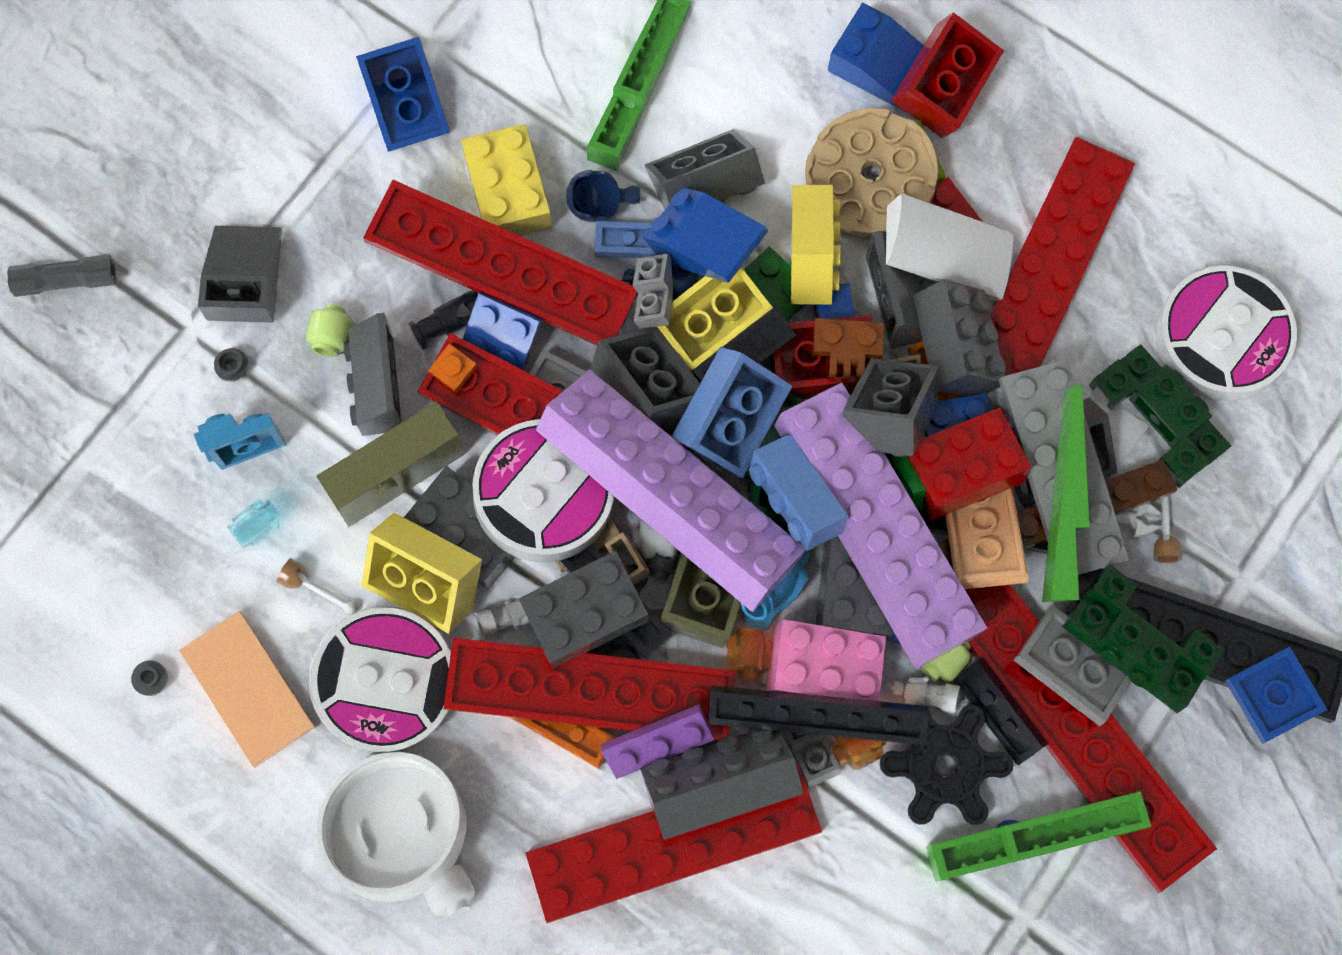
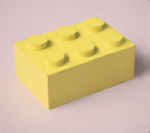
M525 124L461 139L481 219L519 236L552 228L549 207Z
M792 185L791 304L832 305V291H839V270H833V267L840 266V245H834L840 242V222H833V219H839L840 199H833V185Z
M741 267L729 283L707 276L703 277L672 302L670 325L657 327L691 372H693V369L715 354L720 347H724L773 310V307Z
M393 513L369 533L361 586L404 610L416 614L449 634L472 613L482 559L406 518Z

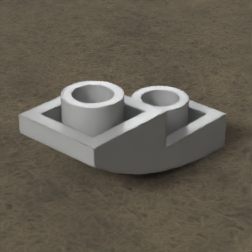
M669 254L638 258L633 280V287L638 293L633 322L639 329L670 325L673 297L671 257Z
M782 731L797 764L800 765L809 788L841 774V767L827 743L825 735Z

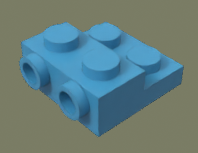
M231 413L228 415H213L206 419L204 424L197 426L199 432L194 433L201 453L204 452L209 462L214 461L221 470L286 446L280 430L269 413L265 415H250L239 425Z

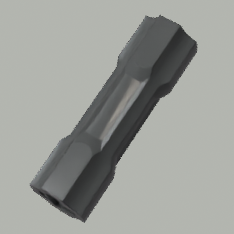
M110 254L52 264L38 265L32 263L9 266L7 270L9 290L14 297L82 286L88 288L115 285L117 281L114 259L111 258Z

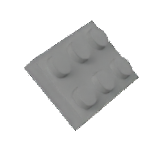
M1051 605L1037 623L1014 658V661L1097 725L1101 726L1107 721L1131 681L1128 676L1116 667L1105 663L1096 652L1065 630L1062 625L1068 616L1054 605Z

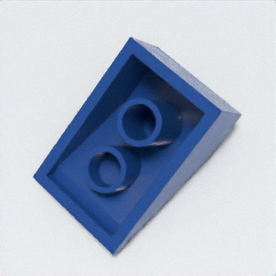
M862 2L830 54L828 72L904 111L894 104L891 99L924 45L893 18Z
M420 37L356 56L388 152L450 132Z
M682 187L673 196L670 204L662 214L653 221L651 228L643 236V239L656 255L669 254L673 267L729 283L768 233V229L704 192Z

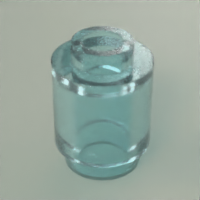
M258 498L233 517V523L227 526V528L243 548L250 544L254 546L280 526L277 519L281 514L270 500L263 503Z

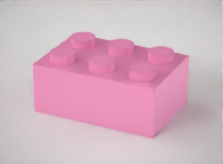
M782 619L773 627L766 691L880 701L886 636Z

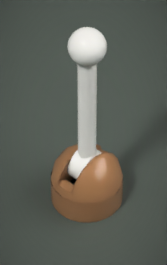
M1169 496L1162 498L1163 536L1155 542L1153 549L1154 561L1159 563H1175L1182 560L1181 544L1176 538L1170 536Z
M288 559L282 567L276 580L277 583L290 589L299 588L304 585L341 606L348 615H352L357 611L355 602H346L307 580L305 567L294 559Z

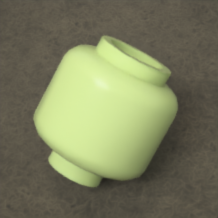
M328 304L324 309L313 311L306 332V341L312 346L311 350L327 357H336L338 353L344 352V342L349 341L348 329L353 327V320L345 314L344 308L337 305Z
M966 642L922 666L920 670L934 682L938 679L946 682L953 681L970 663L971 655L968 650L971 646Z

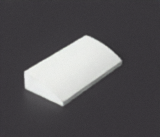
M901 194L887 205L886 265L937 282L946 279L985 291L989 299L994 301L1002 300L1011 268L1014 233Z

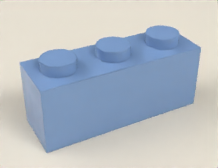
M790 434L753 452L749 468L753 482L757 486H762L768 495L772 509L777 514L780 513L788 524L791 536L795 541H800L806 551L843 533L848 514Z

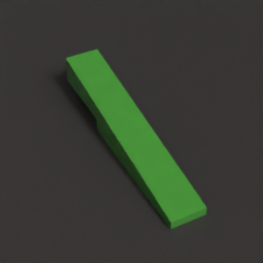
M657 0L613 87V96L588 143V161L615 171L618 170L690 10V1Z
M1073 385L1064 391L1042 602H1071L1079 600L1076 531L1090 527L1082 385Z
M1140 791L925 847L934 880L937 882L1151 827Z

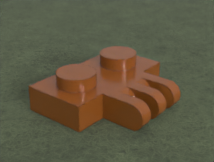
M815 318L812 355L830 356L829 377L836 378L838 372L837 365H843V378L850 379L851 366H857L856 379H860L865 371V359H882L884 323Z

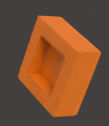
M448 344L428 371L452 391L458 393L478 366L451 344Z

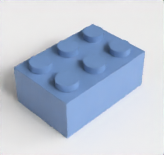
M720 347L671 437L684 448L717 468L743 478L751 463L753 452L759 449L792 385L743 353Z

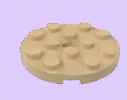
M878 108L861 109L840 116L819 133L810 154L807 156L805 179L806 185H833V199H840L839 219H833V222H840V231L859 237H872V233L875 231L886 232L887 205L899 195L905 194L927 203L931 202L937 186L938 162L931 140L914 121L891 113V110ZM876 166L880 169L881 173L875 181L873 179H866L862 175L866 167Z

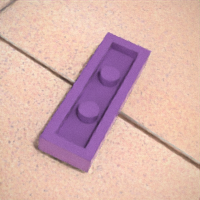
M696 705L602 743L601 752L615 778L618 779L640 770L641 767L649 765L654 760L668 759L690 748L714 740V732L700 705Z

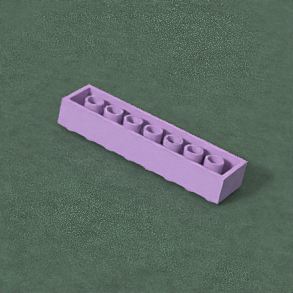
M590 369L547 404L536 431L751 612L783 581L806 549L803 545L795 541L792 536Z
M840 383L782 412L774 427L781 438L788 434L792 436L848 514L844 531L838 537L917 670L977 637L987 627L885 454L878 452L843 417V410L850 399V395L843 383Z

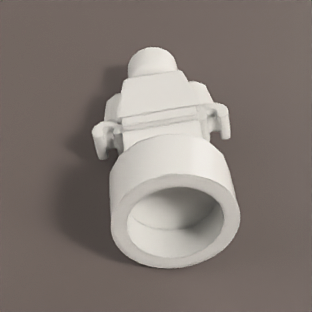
M507 600L504 601V607L494 611L487 608L475 612L476 620L484 639L497 635L499 630L512 625L515 627V630H518L521 625L529 623L520 601L510 602Z
M928 676L920 678L910 677L906 685L901 681L891 683L890 690H892V693L900 696L904 694L906 704H927L939 707L944 712L956 713L960 686L946 683L945 686L928 684Z

